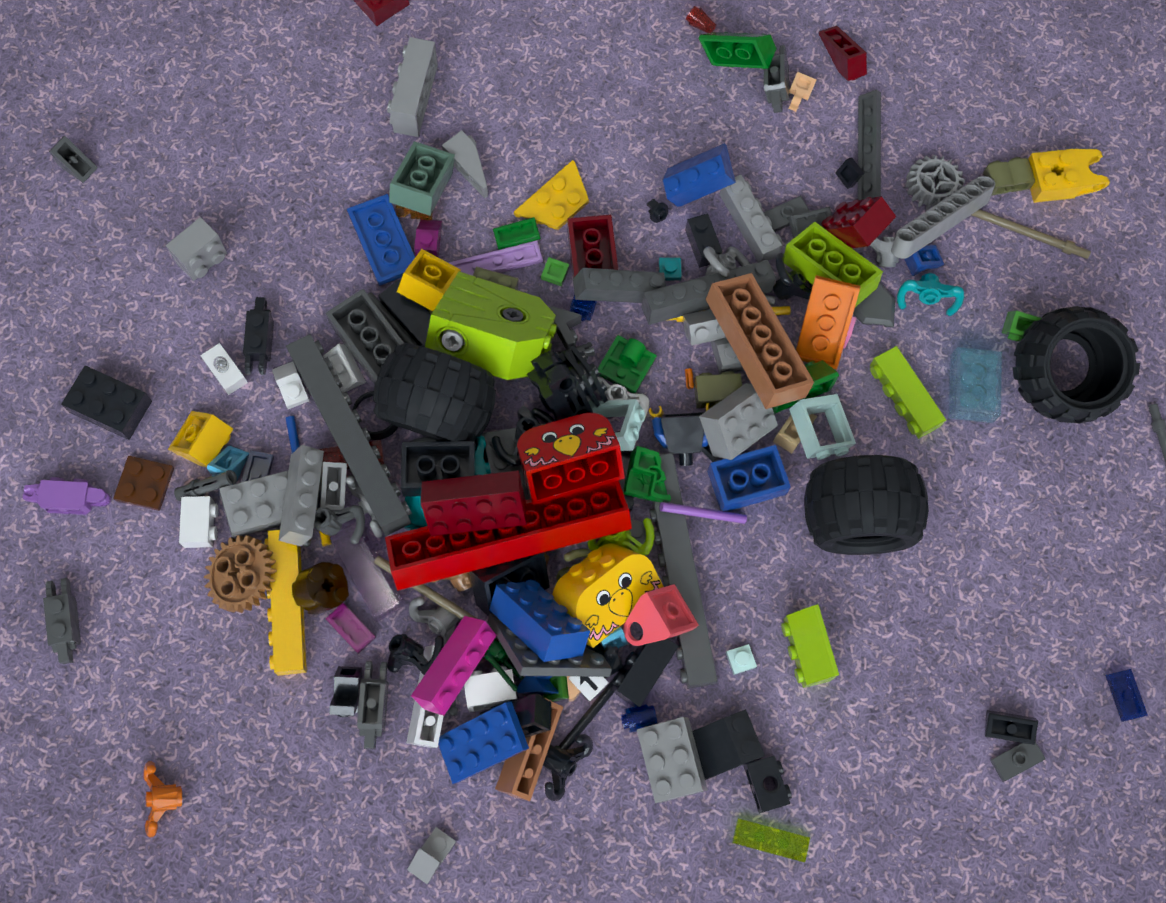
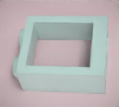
M838 394L802 399L789 409L807 459L817 457V460L829 457L831 454L842 456L849 452L848 449L856 444ZM825 412L836 444L820 446L809 417L810 414Z
M636 399L608 400L605 403L599 401L600 406L597 408L592 401H588L593 413L605 417H625L621 431L616 432L615 435L620 444L621 451H633L635 443L639 438L642 422L645 420V412Z

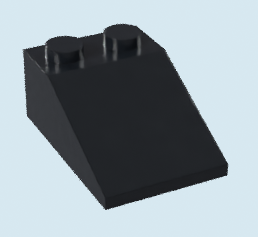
M544 552L469 572L476 606L488 617L492 613L489 609L496 585L533 580L538 582L544 590L550 587Z
M746 709L692 731L705 780L765 756Z

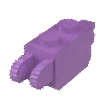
M51 477L50 480H41L40 484L25 485L23 493L25 501L39 504L48 513L86 515L91 511L92 506L104 507L111 501L110 495L105 493L103 489L92 487L84 479H73L72 482L58 477Z

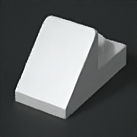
M294 361L272 369L288 409L309 402Z

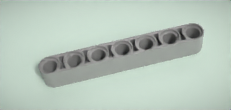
M987 176L977 177L900 228L895 235L891 248L892 254L901 259L910 257L989 203L995 187V181Z

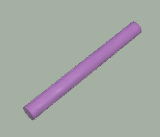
M661 502L659 507L660 511L742 524H745L747 521L745 514Z

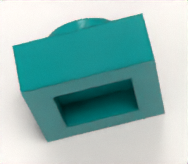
M659 258V272L664 273L665 281H681V258Z

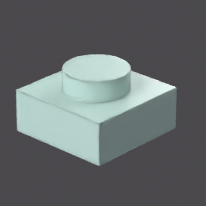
M749 644L726 651L733 675L757 667Z

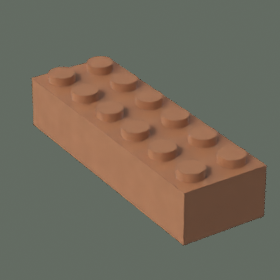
M750 273L712 283L706 301L765 409L806 398L814 381L753 274Z

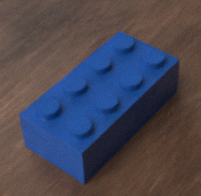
M527 580L526 582H508L507 584L496 585L489 610L543 662L583 656L590 630L582 624L581 620L571 617L567 613L568 609L565 606L559 605L554 600L553 595L546 592L538 582Z

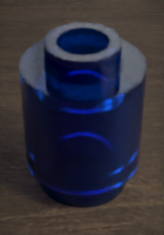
M643 704L641 707L624 709L625 714L621 715L623 728H628L629 733L636 732L640 728L658 724L654 705L648 706Z

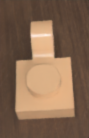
M797 72L789 90V93L793 94L794 97L788 109L796 112L802 98L805 100L809 99L816 79Z

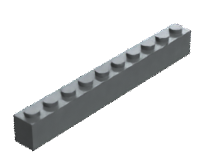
M311 334L286 345L294 364L385 537L411 524L408 515L412 513L406 501L400 502L398 496L401 495V492L395 482L390 483L388 477L391 474L386 464L380 465L378 459L381 458V455L375 445L370 446L368 441L371 440V437L366 427L361 429L358 424L362 420L356 409L351 411L349 405L352 404V401L347 392H341L340 388L343 385L337 374L332 375L331 370L334 368L329 358L322 357L321 354L324 353V350L319 340L314 342Z
M673 453L660 455L661 469L666 477L664 481L666 491L671 496L669 503L683 505ZM651 501L653 509H649L650 519L652 523H656L657 531H654L655 544L660 545L661 553L658 554L660 568L664 567L665 576H662L663 586L675 584L699 624L694 630L677 635L679 647L676 650L677 660H682L683 669H680L682 684L686 683L687 689L714 685L718 680L686 517L683 514L660 511L661 502Z

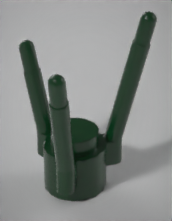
M494 639L484 654L485 659L495 667L512 690L517 691L516 685L499 664H503L508 670L512 669V673L520 680H523L524 676H520L517 670L506 660L508 657L501 643Z

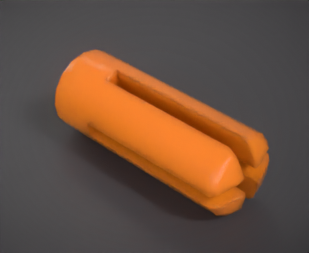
M691 368L685 369L686 388L693 389V371Z

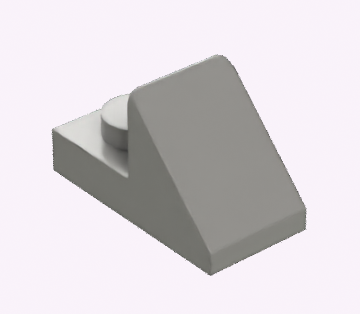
M435 827L422 848H419L407 870L428 884L457 841Z

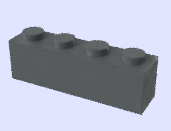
M582 268L573 278L575 300L642 303L644 292L666 287L665 276L662 272Z

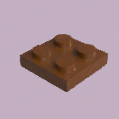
M128 455L113 499L160 511L174 467Z

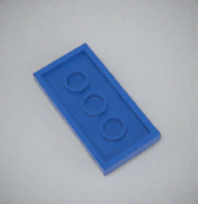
M388 194L347 208L348 215L378 285L381 286L402 278L403 273L415 256L393 205L389 202Z
M512 701L505 702L448 731L439 737L438 743L452 784L459 783L529 749Z

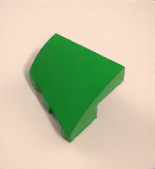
M637 446L631 451L623 494L650 501L669 503L671 496L666 491L664 483L666 477L661 469L659 452Z

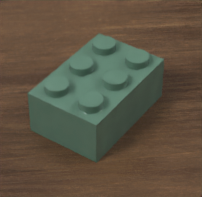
M414 141L390 183L389 202L431 216L453 174L455 154Z

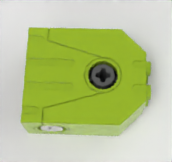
M459 271L431 314L425 347L470 362L489 371L493 376L505 380L528 377L527 374L534 370L530 361L545 352L551 351V338L554 337L557 325L554 324L556 315L540 297Z

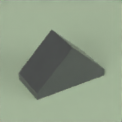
M63 136L49 151L58 166L82 183L98 168L66 136Z

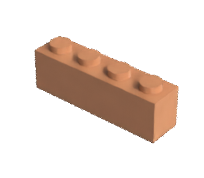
M550 701L551 730L527 737L526 741L529 749L505 760L495 790L515 798L531 801L563 706Z

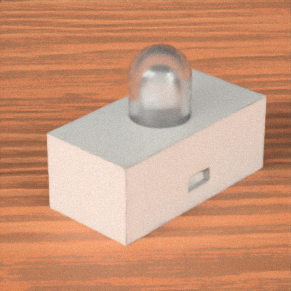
M220 343L200 355L228 395L248 383Z

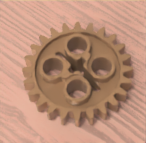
M237 535L236 539L230 537L228 544L221 542L222 550L214 549L215 558H208L212 565L205 566L210 571V574L204 576V578L209 579V583L205 585V588L211 589L207 595L214 598L212 603L218 604L219 608L233 613L235 611L243 613L244 609L251 611L252 605L260 606L259 598L266 600L267 597L264 592L266 590L272 591L268 585L269 582L276 581L274 578H271V574L277 572L276 569L271 568L276 563V560L270 558L273 552L267 550L268 545L261 543V540L247 535L245 537Z

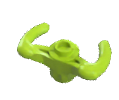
M650 518L643 520L646 531V539L643 544L632 537L630 530L604 536L598 542H596V539L589 540L588 548L593 551L605 544L614 543L647 556L653 547L655 538L653 524Z

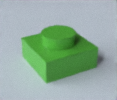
M549 257L542 272L541 280L562 287L569 270V264Z
M551 677L549 681L559 693L544 694V698L552 702L569 698L567 677Z

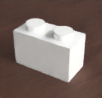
M210 496L181 497L179 543L184 548L213 547V540H217V527L214 526V518L218 517V505Z

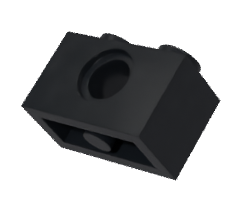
M775 755L744 765L759 814L790 804L789 799L792 798L788 784L784 785L781 777L784 774L780 760L776 761ZM766 777L771 778L775 783L772 791L766 790L763 786V781Z

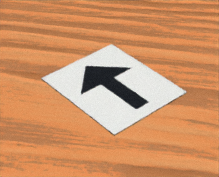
M570 676L568 678L589 701L609 683L604 677Z

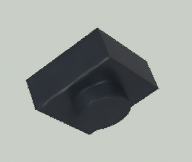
M851 157L845 160L835 174L845 187L849 189L859 181L864 172Z

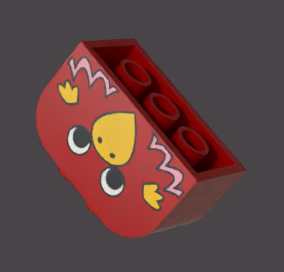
M583 413L537 426L524 432L518 440L517 448L523 475L533 505L625 479L620 444L611 423L603 415Z

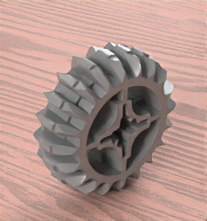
M926 155L923 160L919 159L911 166L910 172L906 176L907 182L905 187L909 188L907 195H913L912 202L919 201L918 207L925 204L927 211L931 206L934 207L964 187L965 179L961 178L963 171H957L958 165H951L952 159L948 162L945 161L944 155L940 159H937L936 155H933L931 159Z

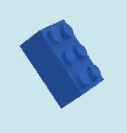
M776 445L738 455L732 460L723 459L712 462L707 470L720 511L728 512L787 495L791 488Z

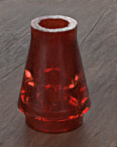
M697 6L692 8L685 19L689 22L688 25L706 33H712L717 26L705 11Z

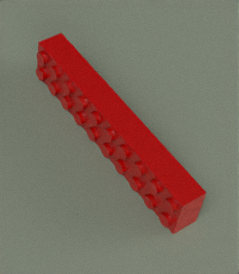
M619 480L533 505L531 499L526 500L527 525L437 536H430L428 526L387 536L385 541L389 564L397 591L631 530L630 512Z

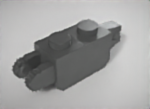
M785 45L780 46V54L774 55L769 68L764 69V91L768 103H772L774 113L782 112L783 101H789V64Z
M62 578L60 581L61 595H56L54 582L47 581L45 584L46 598H43L48 646L52 647L53 653L58 654L59 663L63 665L73 663V649H77V645L81 644L77 601L72 596L68 578Z
M366 661L364 679H361L357 728L360 730L359 735L365 736L364 749L375 750L377 737H382V733L385 732L389 686L387 681V662H381L379 669L380 678L372 679L373 664L372 661Z

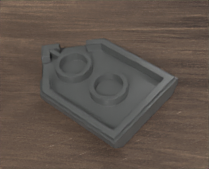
M879 282L878 288L855 307L853 314L862 324L884 325V327L893 328L895 297Z

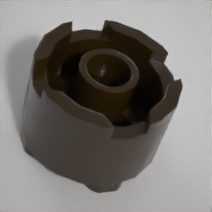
M321 562L300 571L296 581L292 584V596L295 603L309 611L307 612L308 614L319 615L336 608L346 601L349 596L348 581L343 568L339 564H332L330 562Z

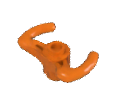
M152 761L146 762L143 773L144 780L150 788V791L146 792L145 795L146 807H151L148 820L145 822V832L148 837L156 835L157 822L166 810H176L177 807L182 806L181 786L176 787V784L165 785L154 774L156 765Z

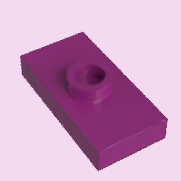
M344 603L325 618L358 654L376 638Z

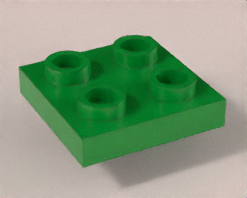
M617 335L598 367L599 376L613 384L625 387L630 393L636 394L655 362L657 355L646 350L645 345L633 338L627 340Z

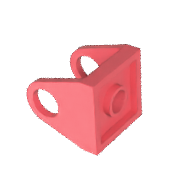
M673 584L642 595L627 618L623 631L626 640L630 644L640 646L692 631L699 624L677 587ZM633 622L639 623L643 629V636L640 640H636L631 635L630 627Z

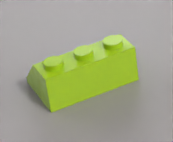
M819 604L787 615L783 619L784 623H781L784 637H788L790 642L788 653L791 660L795 659L797 669L794 670L797 682L801 683L803 688L830 682L839 676Z

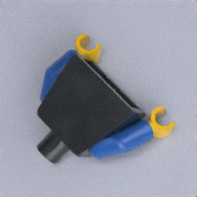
M709 403L706 404L705 412L709 410ZM659 406V413L653 414L652 408H649L653 433L661 446L668 449L669 454H679L680 466L693 465V453H699L702 451V447L708 446V441L699 418L705 412L664 414L661 406Z

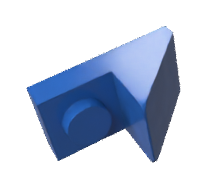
M926 245L910 257L904 259L912 276L919 274L925 269H936L944 265L936 245Z
M525 676L517 687V692L521 694L536 693L544 695L559 693L549 681L553 676Z

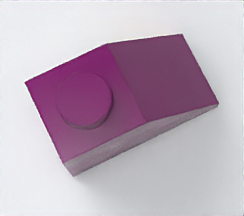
M420 219L416 229L414 245L416 256L423 249L439 258L442 221Z

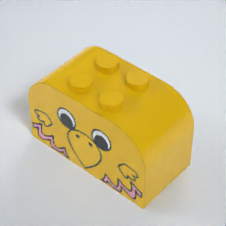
M609 543L591 551L587 558L573 565L557 581L552 595L559 605L565 606L568 609L567 613L571 617L581 620L582 624L590 630L587 645L594 648L626 622L642 595L664 586L652 562L646 556L618 544Z

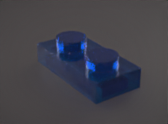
M1132 669L1105 675L1121 722L1148 716Z

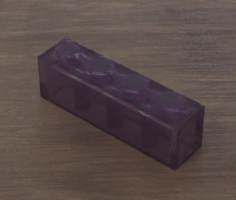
M353 524L336 535L331 536L330 539L375 621L378 622L401 609L399 602L403 599L396 588H390L388 582L391 578L388 572L383 569L380 570L379 566L374 564L378 554L374 548L369 550L365 543L369 541L365 531H363V535L357 544L351 543L350 539L356 527Z

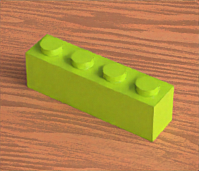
M897 346L873 359L870 364L871 374L875 379L880 380L883 385V392L887 397L892 398L895 403L896 412L905 418L911 434L916 435L920 439L944 424L946 418Z

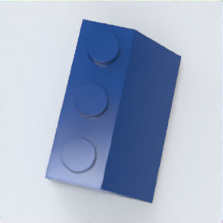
M725 143L667 168L663 178L666 197L677 207L736 183Z

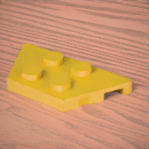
M572 160L519 206L514 211V215L518 218L524 217L527 219L535 217L537 224H545L556 230L564 226L568 218H573L589 203V198L575 161Z

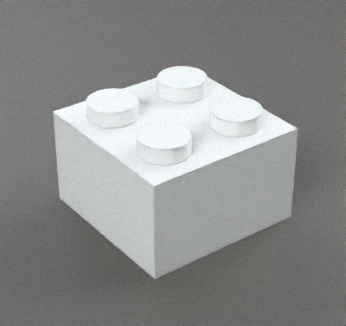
M502 667L514 683L512 669L507 670V667ZM495 668L492 669V673L483 674L482 671H473L464 685L469 712L486 710L510 700H517L516 692L512 690Z

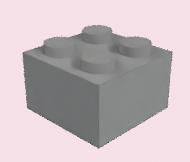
M201 217L166 245L176 264L193 281L204 277L208 269L214 264L221 263L227 254L218 234Z

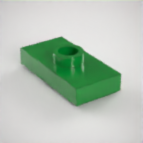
M535 217L493 228L498 250L541 239Z

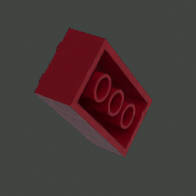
M519 470L422 482L421 506L430 536L527 525L526 500Z

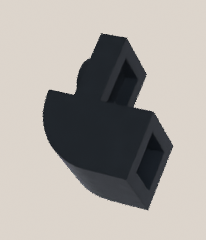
M338 666L334 675V695L329 706V715L348 717L358 713L362 667Z

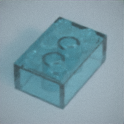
M957 347L950 356L948 419L994 423L1001 415L1002 352Z

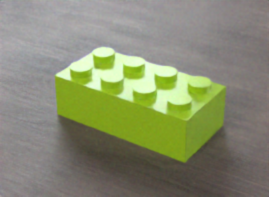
M816 222L812 223L786 245L784 252V263L794 271L801 272L811 284L814 283L815 276L817 275L859 285L860 291L855 307L878 288L883 274L881 269Z

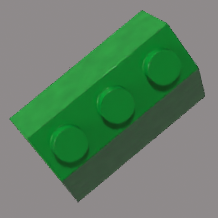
M712 32L699 36L702 47L713 66L768 69L777 49L771 34Z
M823 360L817 363L811 361L805 364L814 384L806 398L802 399L814 398L831 391L839 377L838 372ZM799 400L772 407L774 414L792 407Z

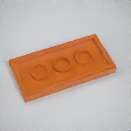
M815 276L796 351L802 361L808 363L815 361L817 363L823 360L833 369L838 368L859 295V285Z

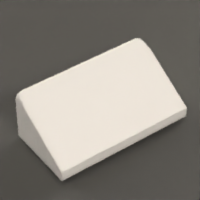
M337 344L323 355V358H329L334 368L331 370L332 375H338L343 385L340 388L342 393L366 383L353 355L346 345Z

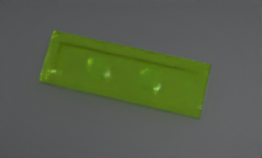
M738 818L732 843L805 863L810 837Z

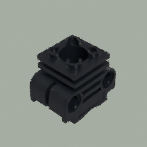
M574 345L570 349L577 362L574 361L566 350L562 352L568 367L554 351L545 352L530 361L534 370L529 372L527 376L531 383L537 387L543 406L555 416V421L583 413H593L586 396H588L596 408L599 407L600 403L594 391L604 403L608 401L604 393L607 391V388L603 381L599 382L597 378L600 375L598 369L593 363L589 365L587 355L584 351L579 352Z

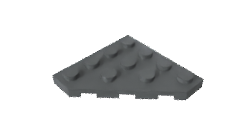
M493 613L489 614L487 622L497 635L496 637L520 676H610L612 668L603 655L586 647L583 656L543 662Z

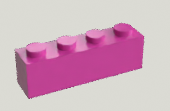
M464 616L411 696L424 710L444 716L497 636L484 620Z

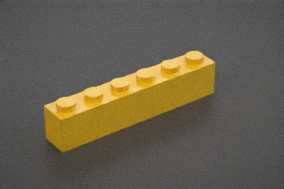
M280 530L268 531V538L264 541V544L268 545L267 550L273 552L270 558L276 560V563L271 568L277 570V572L271 574V578H274L276 581L270 582L268 585L272 591L266 590L267 598L271 599V608L267 610L268 621L272 622V631L268 633L269 645L273 646V655L269 657L270 669L274 670V673L278 676L307 673L304 608L301 605L298 606L292 596V584L296 581L298 573L302 571L301 546L278 541Z

